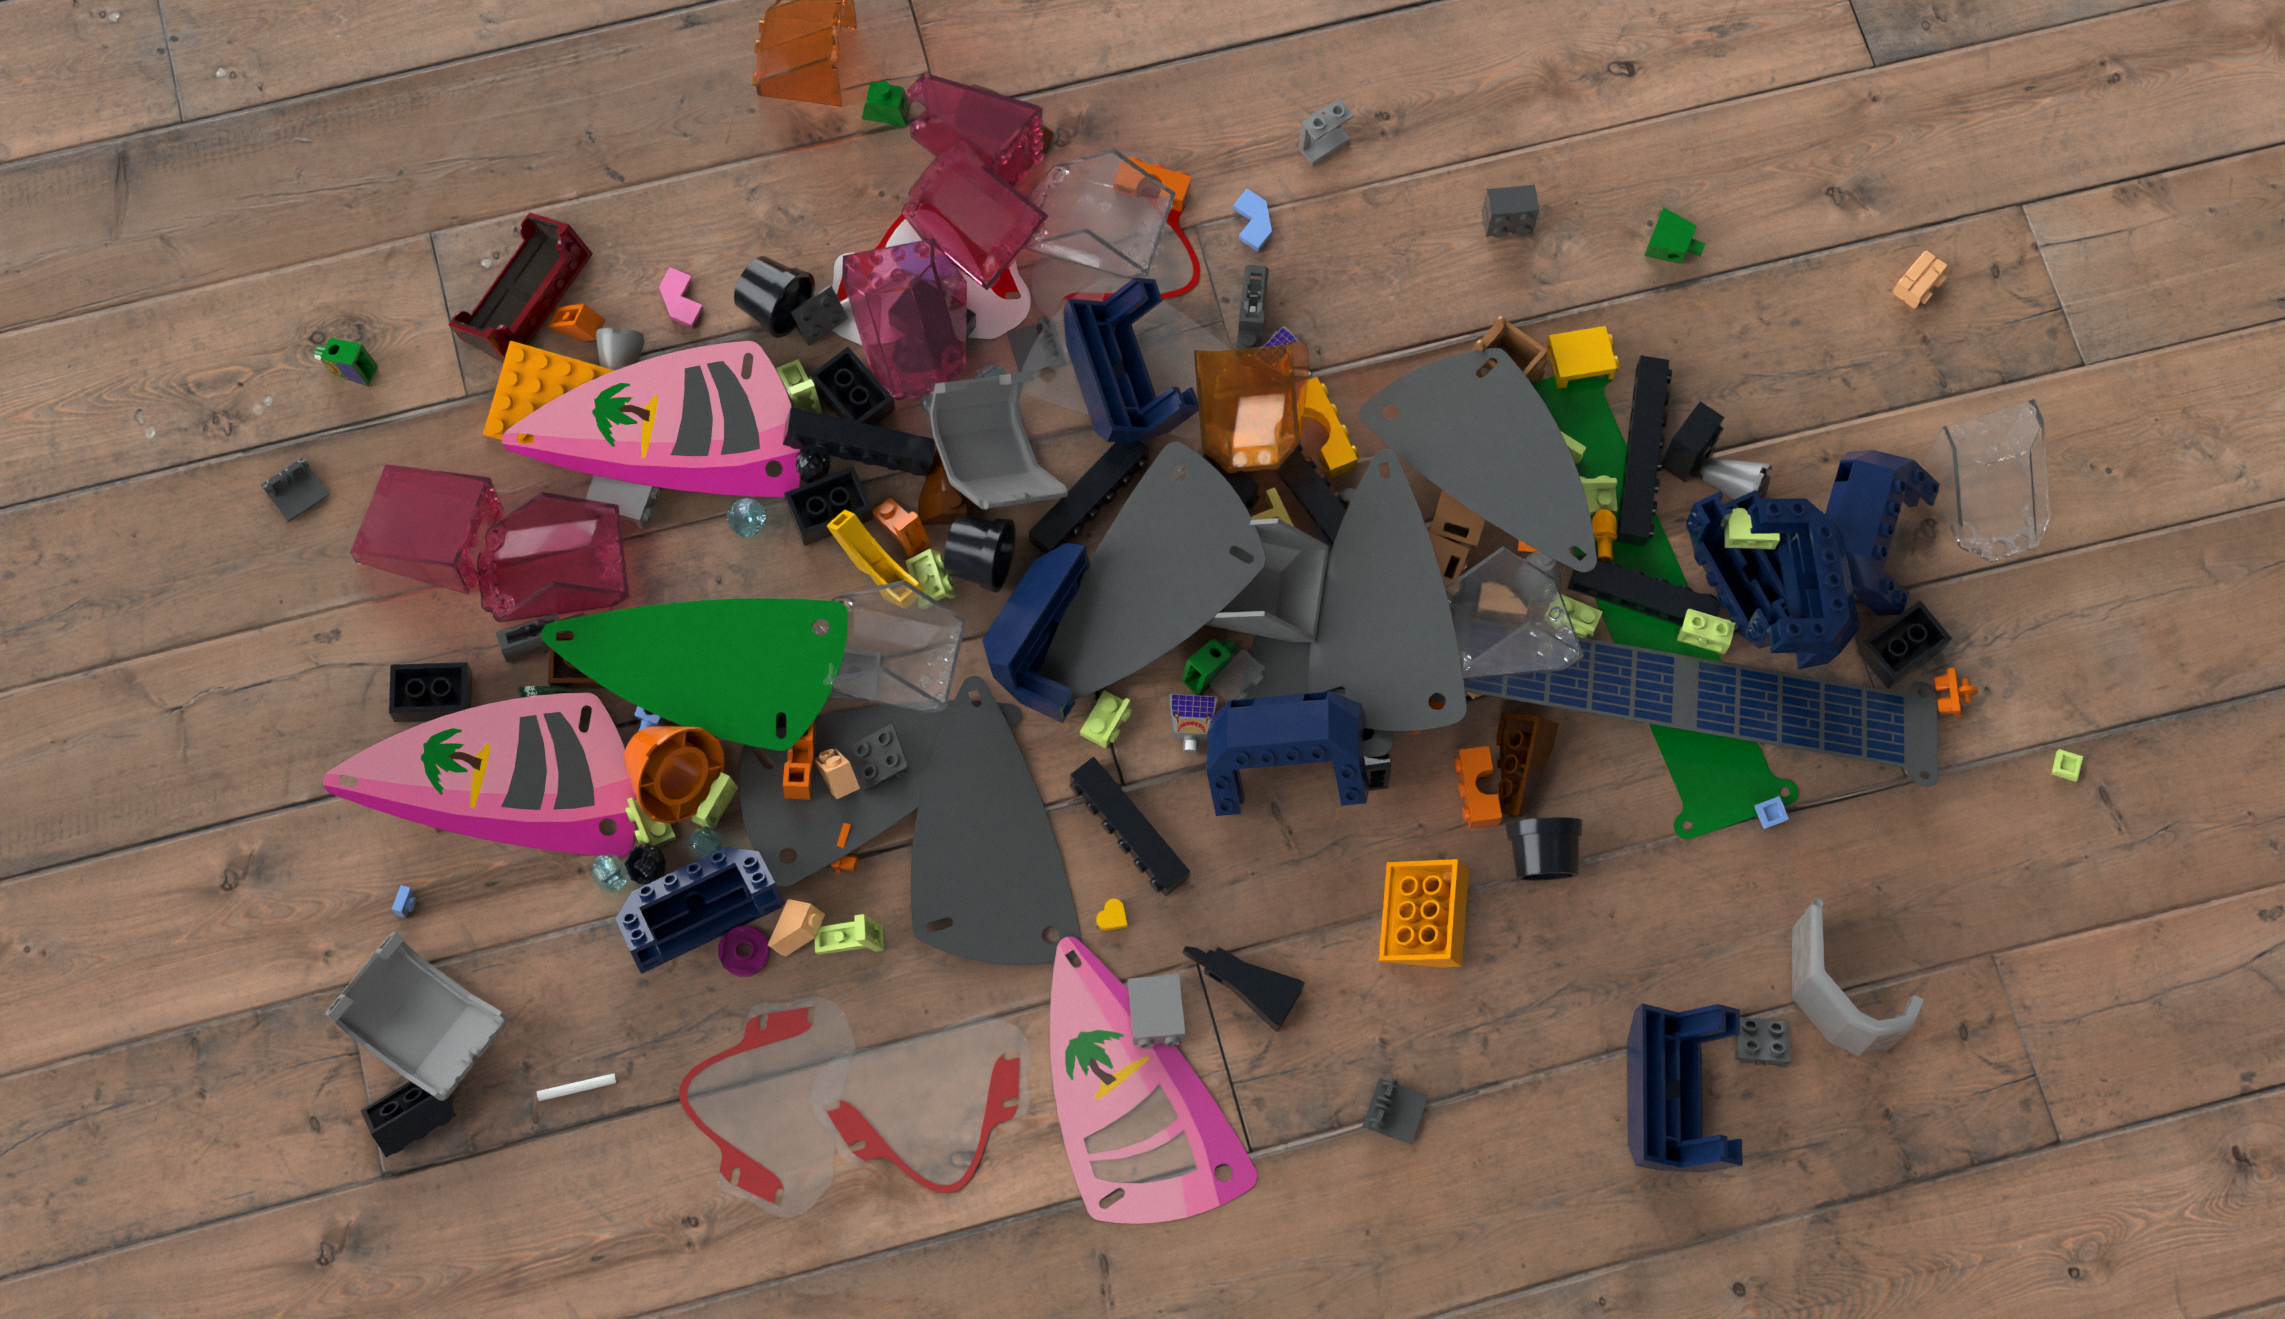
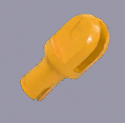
M1601 509L1594 514L1592 527L1594 539L1597 541V559L1607 563L1613 561L1612 541L1617 538V520L1610 510Z

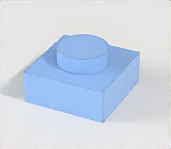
M1780 796L1754 806L1763 829L1789 820Z
M401 885L392 907L396 916L407 918L408 912H412L415 907L416 897L410 887Z

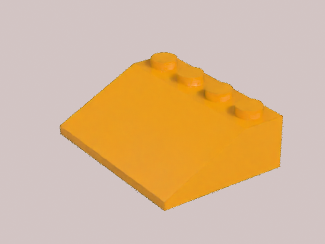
M1458 859L1387 862L1379 950L1380 962L1436 968L1462 967L1469 868Z

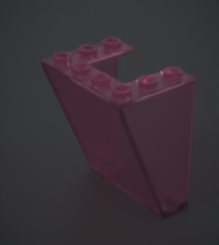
M923 73L907 89V102L910 105L917 100L925 106V111L910 125L911 138L994 202L998 203L1002 197L1006 198L1011 193L1013 186L1018 181L1024 180L1028 170L1033 165L1036 166L1041 162L1043 158V109L1040 106L927 73Z
M386 464L350 553L356 563L468 595L471 587L474 588L478 580V574L469 557L471 547L474 548L477 544L479 526L483 525L486 520L489 527L494 528L496 522L501 520L504 508L491 478Z

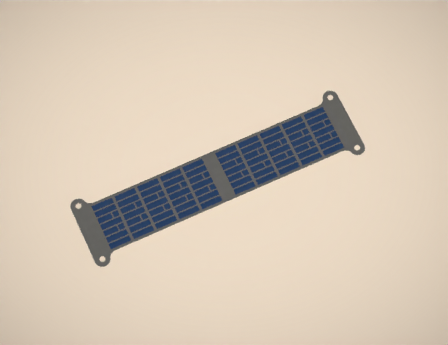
M1448 600L1449 606L1456 610V613L1452 615V620L1457 638L1465 692L1902 767L1911 774L1916 783L1922 786H1933L1938 781L1937 694L1935 689L1927 683L1916 682L1906 692H1894L1473 619L1465 613L1459 603ZM1924 689L1928 692V695L1923 697L1919 695L1918 691ZM1439 693L1431 696L1438 702L1446 703L1445 696ZM1926 771L1930 777L1923 779L1920 776V772Z

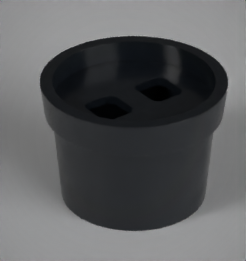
M760 256L753 260L741 274L734 292V303L739 309L758 321L762 328L773 337L782 338L798 326L791 311L814 296L815 280L812 274L804 270L790 268L766 256Z
M962 516L957 517L952 524L945 547L944 569L946 574L980 584L981 588L998 593L1007 579L1013 560L1016 540L1014 521L996 518L992 521Z
M1567 817L1536 818L1515 821L1505 825L1507 838L1512 844L1516 878L1518 880H1558L1579 875V837L1582 835L1581 819Z

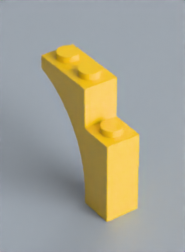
M844 510L826 525L858 570L869 574L885 597L904 606L917 601L924 588L882 549L854 513Z

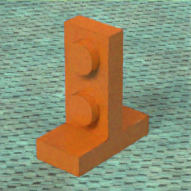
M891 497L872 511L873 517L902 544L909 558L932 547L919 516L914 511L908 514Z

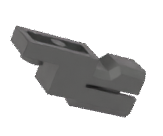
M1245 266L1236 346L1237 356L1253 357L1261 349L1269 269L1266 266ZM1251 275L1262 276L1261 280L1250 279Z
M584 612L563 619H559L557 613L497 631L498 642L506 662L523 658L529 653L541 649L544 653L549 652V646L541 637L544 626L551 622L584 616ZM557 631L556 633H573V632H571V631Z

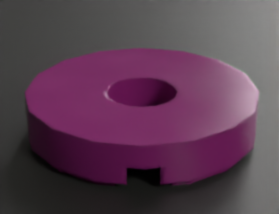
M749 925L736 926L721 938L718 946V957L723 968L730 974L738 977H750L759 973L767 965L770 957V947L768 946L767 938L758 928ZM748 945L751 947V953L747 957L738 956L737 950L740 946Z

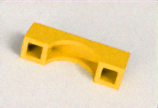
M1314 377L1291 386L1289 398L1299 417L1315 419L1325 427L1329 440L1321 448L1319 460L1328 478L1331 479L1356 469L1359 454L1354 445L1351 446L1348 440L1349 434L1344 424L1341 425L1338 420L1339 414L1336 406L1330 404L1327 398L1329 394L1325 384H1321L1318 377Z

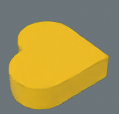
M1108 900L1104 910L1098 913L1096 924L1101 930L1110 931L1127 928L1125 910L1120 900Z

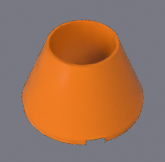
M649 726L637 732L627 744L624 752V766L643 812L658 822L676 823L695 815L701 802L706 800L712 783L724 772V753L720 742L705 729L684 726Z

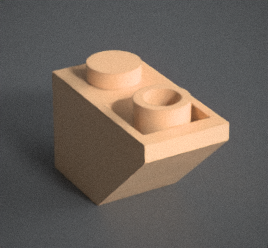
M827 749L821 752L819 757L814 758V763L830 793L836 799L860 789L850 762L837 749Z

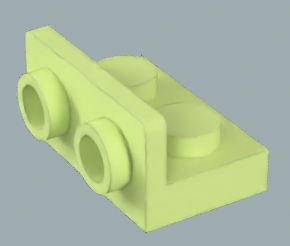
M1580 476L1590 515H1594L1601 509H1607L1613 514H1617L1615 489L1617 478L1598 476L1595 479H1586Z
M928 549L905 561L910 576L924 588V591L918 598L921 606L926 607L944 597L950 599L956 597L954 592L955 583L952 577L945 572L944 555L942 553Z
M1556 593L1545 622H1548L1555 629H1564L1572 632L1573 636L1591 639L1603 611Z
M1688 609L1677 641L1725 655L1731 644L1736 623Z
M1104 690L1082 727L1080 735L1107 749L1110 742L1114 744L1121 731L1118 729L1121 722L1124 721L1126 723L1133 709L1130 708L1131 700L1128 698L1122 700Z
M721 773L719 778L714 780L706 800L701 802L697 813L691 818L694 823L711 831L715 829L738 789L730 776Z
M632 797L627 799L630 807L625 808L630 822L636 821L639 829L634 832L640 845L645 843V845L649 844L659 847L676 840L670 823H662L652 819L643 812L637 800L633 801Z

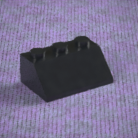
M411 1081L361 1110L372 1137L385 1157L400 1152L406 1145L424 1138L428 1132L438 1126L447 1124L456 1116L448 1099L440 1101Z

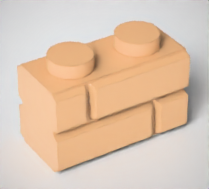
M1924 251L1896 284L1893 294L1901 300H1905V303L1912 308H1917L1920 303L1925 305L1933 295L1931 290L1935 286L1940 288L1947 279V276L1944 274L1948 266L1941 260L1936 259L1930 252Z

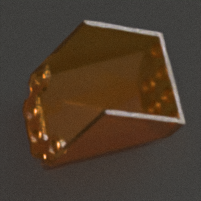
M854 0L773 1L766 9L764 19H760L759 33H761V37L755 43L757 68L753 75V86H756L757 95L841 107L842 99L838 76L839 37L841 27L857 28Z
M1287 342V345L1223 351L1194 350L1202 451L1213 458L1228 473L1278 469L1301 442L1309 375L1308 343Z

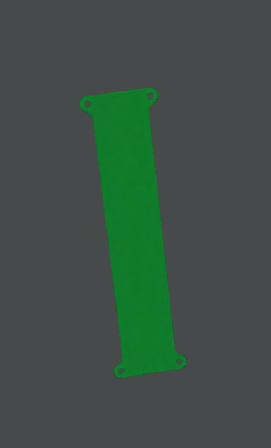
M1605 374L1603 378L1593 376L1569 380L1567 387L1557 389L1554 376L1540 380L1538 383L1534 382L1532 384L1544 401L1559 430L1586 447L1583 458L1578 464L1575 463L1579 476L1586 479H1595L1598 476L1617 478L1615 489L1618 511L1614 515L1618 525L1627 445L1604 395V389L1612 379H1609L1608 374ZM1657 513L1651 518V524H1655L1653 538L1648 539L1645 547L1616 542V539L1612 541L1613 561L1611 562L1619 564L1621 568L1630 571L1638 570L1643 572L1645 576L1654 579L1663 578L1669 584L1689 587ZM1595 541L1596 557H1597V556H1598V554H1597V541ZM1573 546L1577 558L1579 554L1586 555L1581 549ZM1595 598L1599 610L1603 611L1602 617L1614 643L1721 661L1717 652L1677 641L1682 626ZM1649 724L1683 803L1682 812L1675 818L1673 824L1676 834L1681 838L1693 839L1756 817L1758 815L1754 807L1755 805L1780 796L1783 806L1794 803L1798 798V788L1794 782L1789 779L1777 778L1770 772L1758 742ZM1782 787L1789 789L1790 793L1788 796L1784 797L1780 794ZM1685 821H1689L1692 823V829L1686 831L1683 829L1682 824Z

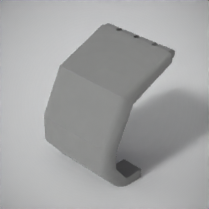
M1032 371L935 384L930 408V419L933 438L951 486L981 509L1065 498L1068 495L1067 487L1037 464L1022 424L1019 401L1023 382L1033 381Z
M1815 898L1792 928V999L1829 1043L1856 1056L1891 1049L1912 1028L1924 999L1914 995L1908 1001L1902 1016L1895 1014L1891 1019L1879 1021L1860 1012L1825 971L1822 919L1823 901L1820 898Z
M392 932L329 1007L325 1015L360 1045L403 1077L438 1100L443 1101L451 1095L461 1079L463 1080L475 1065L477 1059L483 1055L493 1042V1039L507 1025L508 1017L502 1011L465 990L416 953L403 941L404 938L397 932Z

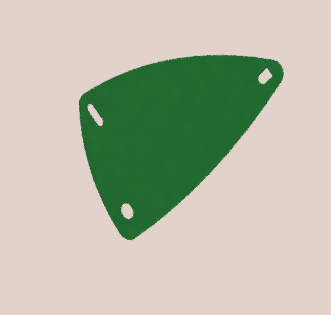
M775 598L702 600L626 608L555 621L544 626L541 637L557 654L589 678L616 695L653 714L684 727L705 729L715 737L732 742L776 751H785L790 749L813 723L833 688L846 647L849 615L846 606L838 601ZM824 619L829 623L830 629L828 633L820 636L813 632L812 625L816 620ZM571 631L574 633V638L569 641H556V632ZM780 712L786 714V737L783 739H779L776 736V715Z

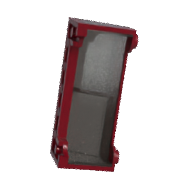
M531 212L528 213L520 226V235L524 241L471 315L466 311H460L448 324L461 340L504 363L510 341L529 345L593 254L567 223Z

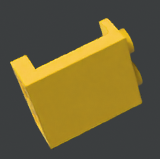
M1606 326L1549 335L1546 347L1557 389L1567 387L1569 380L1608 374L1609 379H1614L1616 370H1619V360L1617 355H1613V338L1611 334L1607 333Z

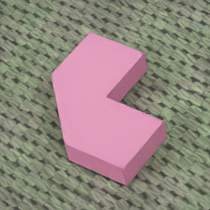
M669 267L659 289L670 319L693 329L703 310V305L683 297L692 281V277Z

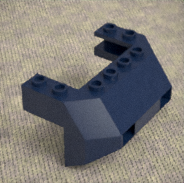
M1134 277L1105 301L1068 298L1063 311L1066 347L1095 432L1107 442L1132 443L1166 434L1200 411L1193 388H1188L1181 393L1179 387L1172 386L1156 397L1132 324L1163 301L1155 279Z
M1876 450L1847 452L1840 461L1825 515L1843 533L1854 595L1877 615H1900L1905 610L1909 592L1884 570V565L1889 554L1902 502L1908 507H1917L1921 497L1929 506H1934L1940 484L1915 460Z
M1754 490L1722 504L1723 494L1719 491L1695 502L1686 520V528L1690 534L1695 552L1694 558L1699 566H1703L1707 573V582L1711 587H1715L1720 605L1726 608L1730 614V621L1736 623L1734 625L1735 629H1738L1741 635L1758 649L1769 647L1772 644L1767 629L1770 626H1778V619H1794L1788 613L1777 546L1775 549L1725 548L1724 530L1733 513L1732 510L1743 508L1747 511L1761 498L1757 491Z
M1806 498L1758 499L1747 510L1748 515L1751 517L1752 528L1750 531L1751 534H1780V541L1777 544L1788 613L1789 616L1792 615L1794 619H1778V626H1770L1767 629L1772 644L1770 648L1771 654L1795 653L1798 669L1828 664L1843 651L1860 629L1843 533L1829 517Z
M1068 543L1059 546L1032 562L982 639L993 678L1020 704L1061 723L1065 721L1075 705V701L1070 699L1073 695L1072 689L1040 675L1039 672L1045 662L1044 658L1059 623L1081 586L1079 583L1081 578L1090 567L1085 545Z
M1331 691L1228 701L1212 716L1207 731V776L1216 816L1241 814L1240 804H1244L1245 796L1239 769L1333 761L1341 806L1367 804L1370 787L1362 749L1366 715L1361 703Z
M726 847L632 891L615 920L639 971L643 974L725 935V933H728L736 926L746 925L782 908L784 902L759 851Z
M1644 1003L1635 1009L1627 1041L1628 1147L1636 1166L1659 1171L1709 1172L1743 1166L1742 1139L1727 1141V1136L1724 1135L1703 1138L1701 1043L1739 1036L1740 1009L1715 1004L1676 1012Z

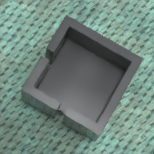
M1535 185L1487 189L1482 209L1486 236L1499 238L1504 237L1508 232L1517 235H1527L1534 231L1539 213Z

